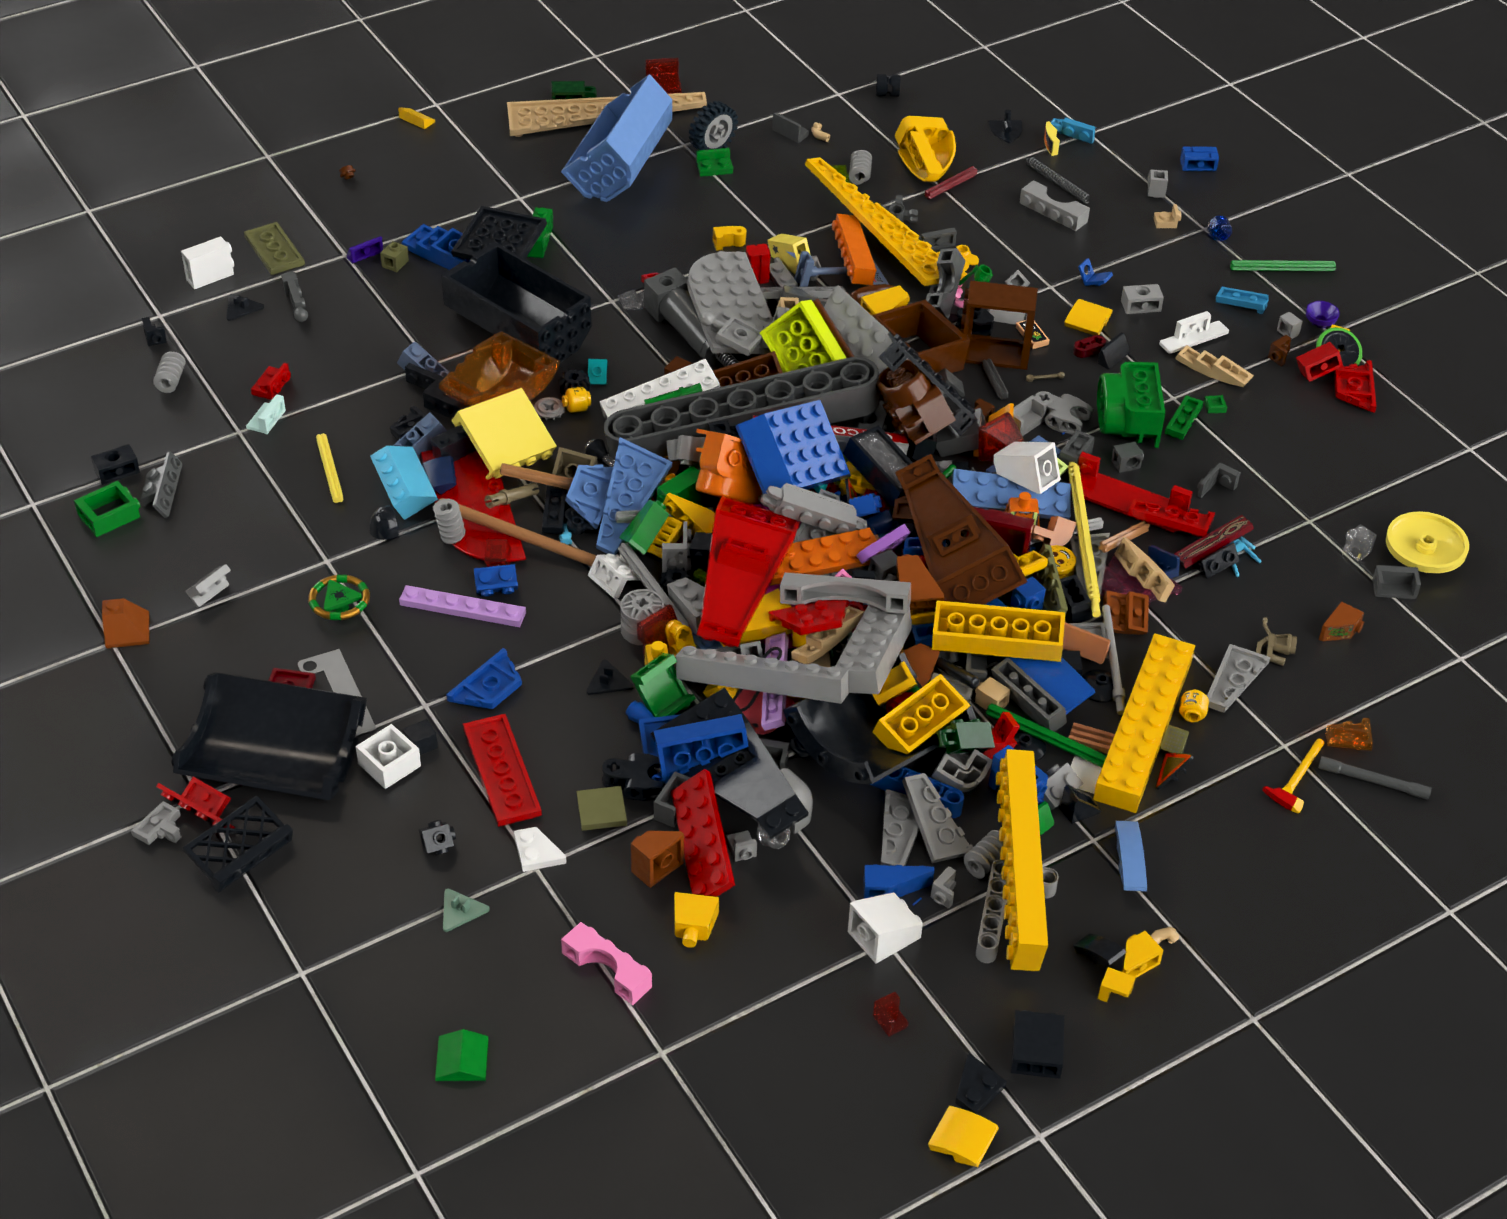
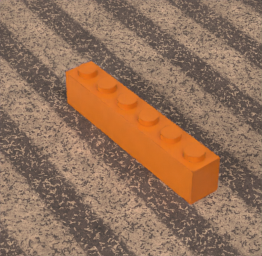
M837 214L836 220L832 222V230L835 232V239L838 241V248L841 250V257L844 259V267L847 268V276L850 277L853 284L873 285L876 267L859 219L855 215Z

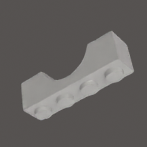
M1034 180L1021 189L1020 204L1074 231H1077L1088 222L1090 208L1077 201L1069 203L1055 201L1047 195V187Z

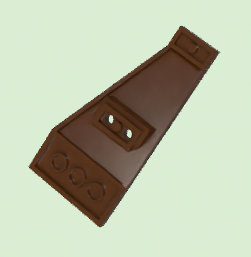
M931 454L895 472L905 492L929 573L944 593V601L985 605L1028 582L1009 545L940 472ZM963 530H967L969 532V536L962 537L961 532ZM949 540L950 546L944 547L942 542Z

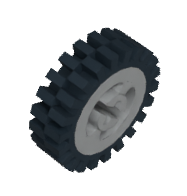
M721 101L707 103L708 107L704 105L702 107L703 111L699 110L697 112L698 118L695 116L693 118L695 123L690 125L693 128L689 130V134H691L689 136L690 143L698 150L727 148L726 143H731L730 137L735 136L733 131L738 128L736 126L738 124V116L735 114V110Z

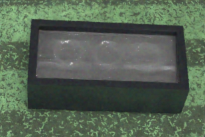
M879 425L850 437L843 451L844 456L884 500L894 508L895 499L906 496L895 472L913 462Z

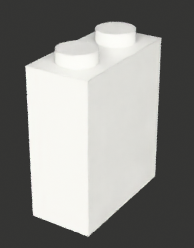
M221 236L181 251L186 280L194 290L234 275L233 267L235 265L231 257L232 248L230 243L226 242Z

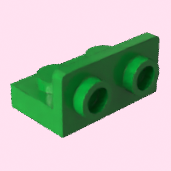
M730 148L696 151V166L699 176L733 174Z

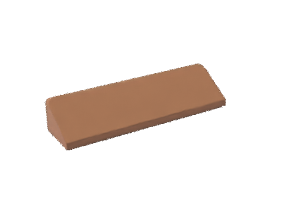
M1065 622L1063 650L1080 651L1081 657L1102 664L1108 655L1111 640Z

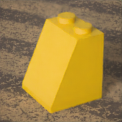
M899 285L861 297V306L871 315L908 305L910 297L908 292Z

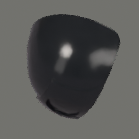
M391 505L381 506L371 517L369 531L377 539L390 540L399 536L396 517Z

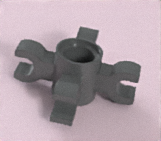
M896 195L895 203H892L889 208H885L903 223L904 220L910 223H917L918 210H905L902 202L903 195Z

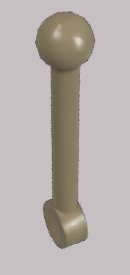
M1064 372L1039 376L1029 374L1026 376V381L1032 382L1036 379L1047 378L1063 379L1065 374Z

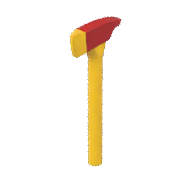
M1322 739L1315 741L1285 787L1273 789L1264 786L1263 792L1286 809L1300 813L1304 801L1292 794L1323 747L1324 741Z

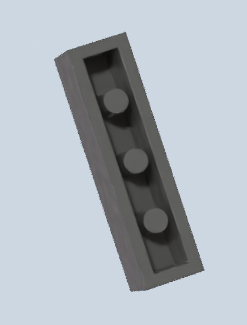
M1007 657L991 669L993 679L1010 689L1009 698L1037 724L1055 732L1067 723L1065 707L1011 659Z

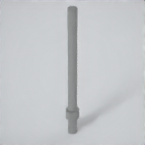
M1103 605L1102 614L1106 639L1111 640L1108 654L1114 688L1112 696L1113 700L1116 701L1117 714L1123 715L1126 694L1121 683L1111 610L1109 605Z

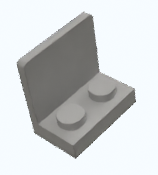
M683 521V543H662V573L666 572L667 568L673 570L675 566L677 569L684 567L685 571L691 570V558H687V556H691L689 551L691 543H687V541H691V529H687V521Z

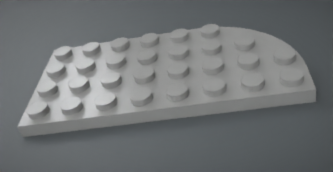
M719 251L701 257L692 265L687 278V288L699 320L703 312L711 311L715 315V319L724 323L733 315L761 330H764L772 323L773 318L746 252ZM701 323L712 353L742 354L715 339L716 333L720 330L713 325L705 326ZM763 339L750 354H767L771 351Z

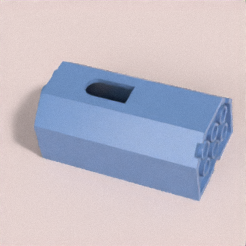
M650 74L630 88L631 94L622 93L604 107L562 169V174L584 197L600 198V201L608 202L628 189L671 123L672 98Z

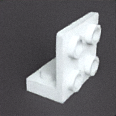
M607 553L606 555H597L588 573V576L613 598H619L627 580H640L621 554L613 555Z

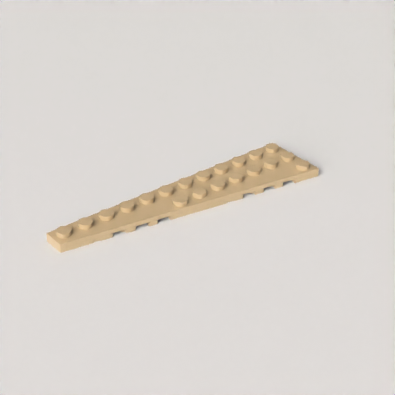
M705 92L668 94L672 98V112L707 106ZM618 96L507 102L510 136L520 137L528 133L593 124L604 107Z

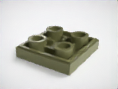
M621 786L576 791L582 831L627 826Z

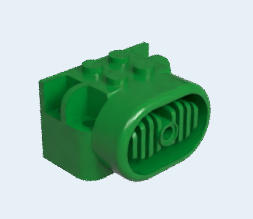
M1125 362L1120 367V373H1102L1100 375L1097 388V413L1099 429L1102 434L1136 437L1137 443H1142L1143 437H1149L1154 439L1155 448H1159L1165 418V406L1158 363Z

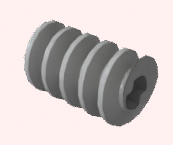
M857 150L851 154L849 179L855 185H860L870 178L872 155L868 151Z
M167 352L162 355L153 379L154 385L159 391L171 393L176 390L186 363L185 358L181 354Z
M452 499L437 501L433 506V511L442 541L446 544H454L461 541L465 536V527L458 503Z
M991 830L987 836L983 837L976 846L964 855L966 869L978 879L985 877V874L991 871L993 862L1000 859L1003 841H999L998 830Z

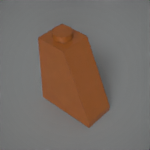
M905 554L897 557L898 581L911 582L910 610L936 608L937 601H944V593L918 555Z

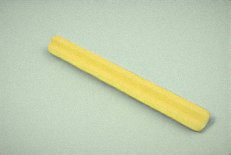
M324 433L318 434L316 436L333 502H343V493L327 435Z

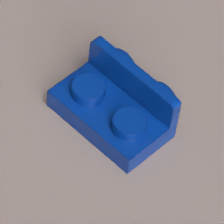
M515 564L474 568L476 594L487 597L494 595V592L512 594L514 590H518Z

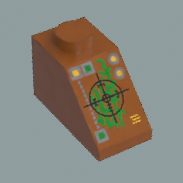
M1341 602L1323 624L1319 640L1351 639L1356 632L1359 633L1363 628L1364 621H1362L1364 612Z

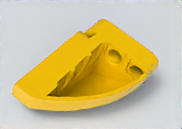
M907 116L902 119L895 133V139L900 148L898 154L907 168L917 178L924 182H935L949 169L955 156L956 142L953 131H949L943 118Z

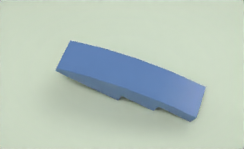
M1115 821L1116 848L1119 857L1118 868L1123 890L1147 891L1146 866L1139 823L1135 821Z

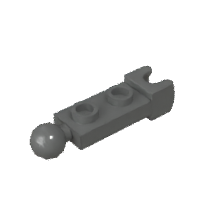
M287 272L281 274L285 295L290 297L295 320L298 322L306 321L308 319V312L304 309L306 308L305 300L302 297L296 273Z

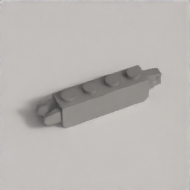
M788 483L784 484L781 488L769 486L766 490L767 494H763L760 498L761 503L774 508V513L836 534L867 528V521L856 516V509L853 505Z

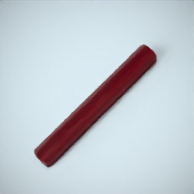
M971 166L925 190L924 196L930 200L977 175V168Z

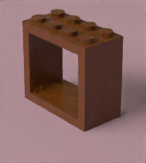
M970 280V287L965 289L961 328L963 329L960 330L970 338L965 363L982 365L984 359H991L994 366L1027 370L1038 288ZM975 307L1027 313L1023 340L972 334Z

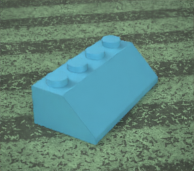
M385 446L370 455L393 507L404 520L438 500L413 447Z

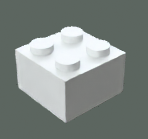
M392 724L356 746L358 764L385 789L421 766L419 748Z

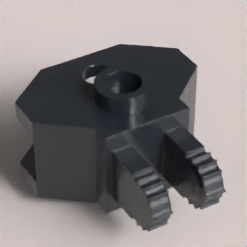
M975 307L972 334L991 336L994 316L989 313L990 309ZM959 308L956 315L958 320L955 326L959 330L963 329L961 328L963 308Z

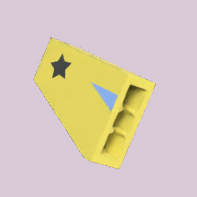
M779 234L767 240L771 257H779L786 268L793 274L796 273L801 251H808L810 254L807 238Z

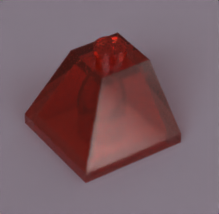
M1009 412L979 427L978 459L980 461H994L993 455L1013 442H1023V436Z

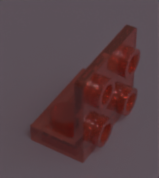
M678 58L645 60L646 76L650 74L667 94L682 92L679 80Z

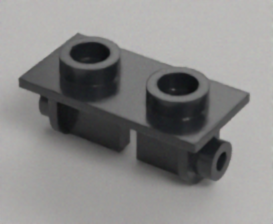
M1235 543L1223 547L1203 560H1199L1198 564H1196L1197 569L1204 571L1208 579L1237 563L1239 557Z

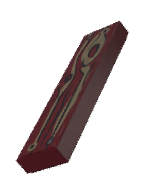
M1240 515L1174 553V555L1179 556L1180 564L1187 568L1254 529L1253 524L1243 515Z

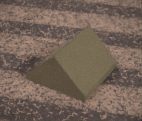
M559 447L552 474L574 478L578 465H597V457Z

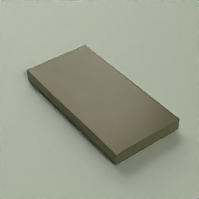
M278 222L244 232V237L271 275L305 265L303 257Z

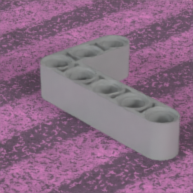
M1001 859L995 860L991 867L978 935L976 957L983 963H991L997 957L1004 920V907L1007 903V900L1003 899V886L1006 884L1005 880L1001 878L1002 866H1004V860ZM1042 866L1045 898H1051L1056 893L1059 876L1054 869Z

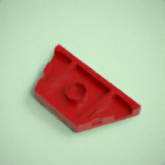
M1368 360L1365 365L1361 366L1355 363L1336 369L1334 371L1336 398L1375 413L1376 397L1372 361Z
M818 600L815 603L798 604L795 607L769 611V620L772 622L779 620L782 622V627L791 629L799 635L841 628L846 614V607H848V600Z

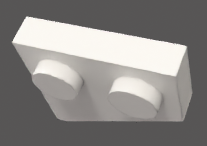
M537 827L514 831V838L523 872L566 864V855Z

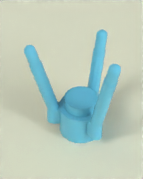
M1242 536L1226 545L1235 543L1237 552L1244 549L1256 562L1261 563V560L1248 548L1250 547L1254 550L1256 547ZM1235 563L1232 565L1235 576L1239 577L1240 575Z

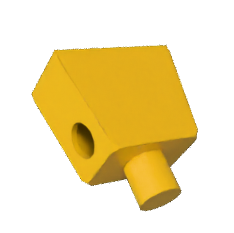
M675 892V936L683 938L682 944L689 948L695 947L697 940H708L719 914V897Z

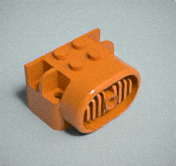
M697 429L696 433L706 435L703 448L696 447V452L702 453L700 471L695 487L696 491L719 498L722 496L751 505L760 504L758 496L762 495V491L741 439L723 433Z

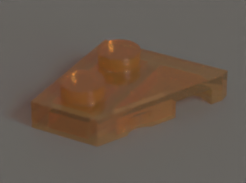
M1363 718L1362 723L1357 724L1347 721L1342 724L1327 725V746L1371 751L1373 740L1370 719Z

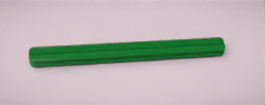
M1232 260L1230 262V269L1232 271H1335L1336 263L1335 261Z
M990 704L986 710V714L996 720L999 719L1002 712H1010L995 704ZM1010 712L1020 725V731L1092 764L1103 767L1106 755Z

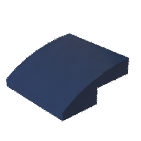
M451 456L439 457L422 463L434 491L443 494L457 485L454 462Z

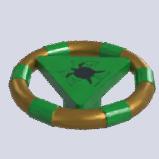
M337 574L318 581L310 590L308 603L312 611L322 618L345 620L358 615L367 607L370 592L362 580L350 575ZM339 583H351L357 586L361 593ZM327 586L323 610L317 603L316 596ZM361 600L353 609L348 610L349 604Z

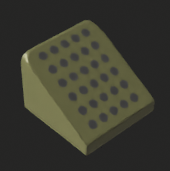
M1168 725L1160 749L1172 753H1183L1189 731Z

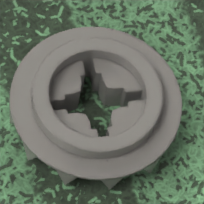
M542 398L534 405L538 416L545 418L546 421L548 419L554 420L555 417L561 418V415L565 413L562 401L557 398Z

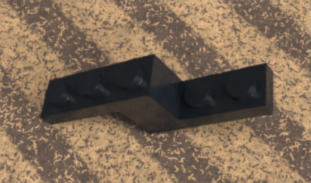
M411 363L405 366L406 382L426 389L423 392L425 408L453 419L458 411L470 407L454 400L457 397L455 381Z

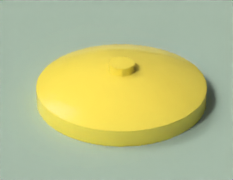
M1430 512L1402 514L1390 523L1386 534V545L1394 558L1407 567H1417L1420 572L1445 573L1455 570L1464 563L1469 551V540L1465 532L1450 519Z

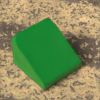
M1046 801L1038 805L1040 835L1054 826V819Z

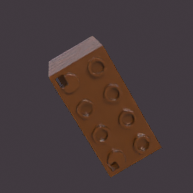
M926 300L872 315L894 336L899 334L904 339L917 335L930 346L931 349L917 353L922 361L926 360L936 373H939L944 368L951 373L964 369L970 338Z

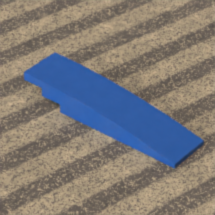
M423 224L402 241V245L408 246V251L448 270L463 261L470 262V260L452 256V249L463 234L454 228L447 231L439 226L433 229Z
M998 598L985 604L1007 607ZM990 655L998 663L1007 658L1004 656ZM1008 657L1065 707L1066 715L1095 693L1094 688L1063 658H1061V662Z

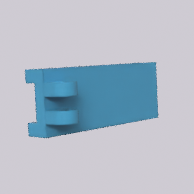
M1221 287L1216 295V302L1256 309L1259 314L1264 313L1269 301V295L1228 287Z

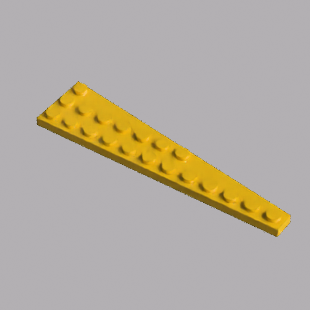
M822 158L806 159L805 166L859 219L922 285L939 284L937 260L940 252L936 253L931 249V244L919 240L917 233L912 231L879 203L874 204L871 202L869 195L866 193L861 194L857 191L858 187L855 184L847 183L845 181L846 177L837 172L836 169ZM965 271L962 272L961 279L967 275Z

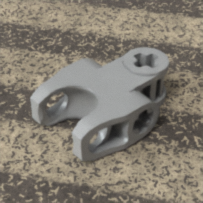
M1040 391L1035 395L1036 398L1047 405L1045 413L1046 425L1058 432L1074 435L1077 430L1081 431L1083 423L1079 419L1086 421L1092 416L1093 408L1070 394H1063L1061 397H1058L1049 392ZM1078 408H1084L1087 414L1080 412ZM1068 423L1074 424L1077 429H1072Z

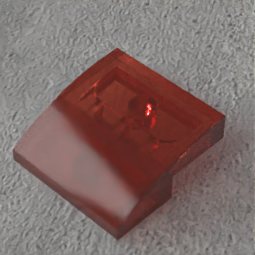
M670 604L637 623V639L643 643L644 659L645 646L655 641L666 643L669 651L665 627L669 621L677 620L673 606Z

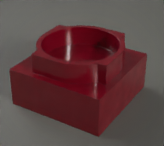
M974 507L1009 545L1013 554L1019 557L1029 552L1035 519L1016 516L994 509L987 510Z

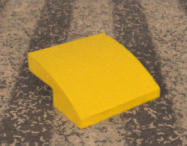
M1078 299L1070 310L1064 326L1091 335H1100L1103 327L1107 325L1113 310Z
M949 1106L932 1135L928 1146L931 1151L953 1155L957 1163L978 1167L999 1128L997 1124L982 1116L961 1108Z

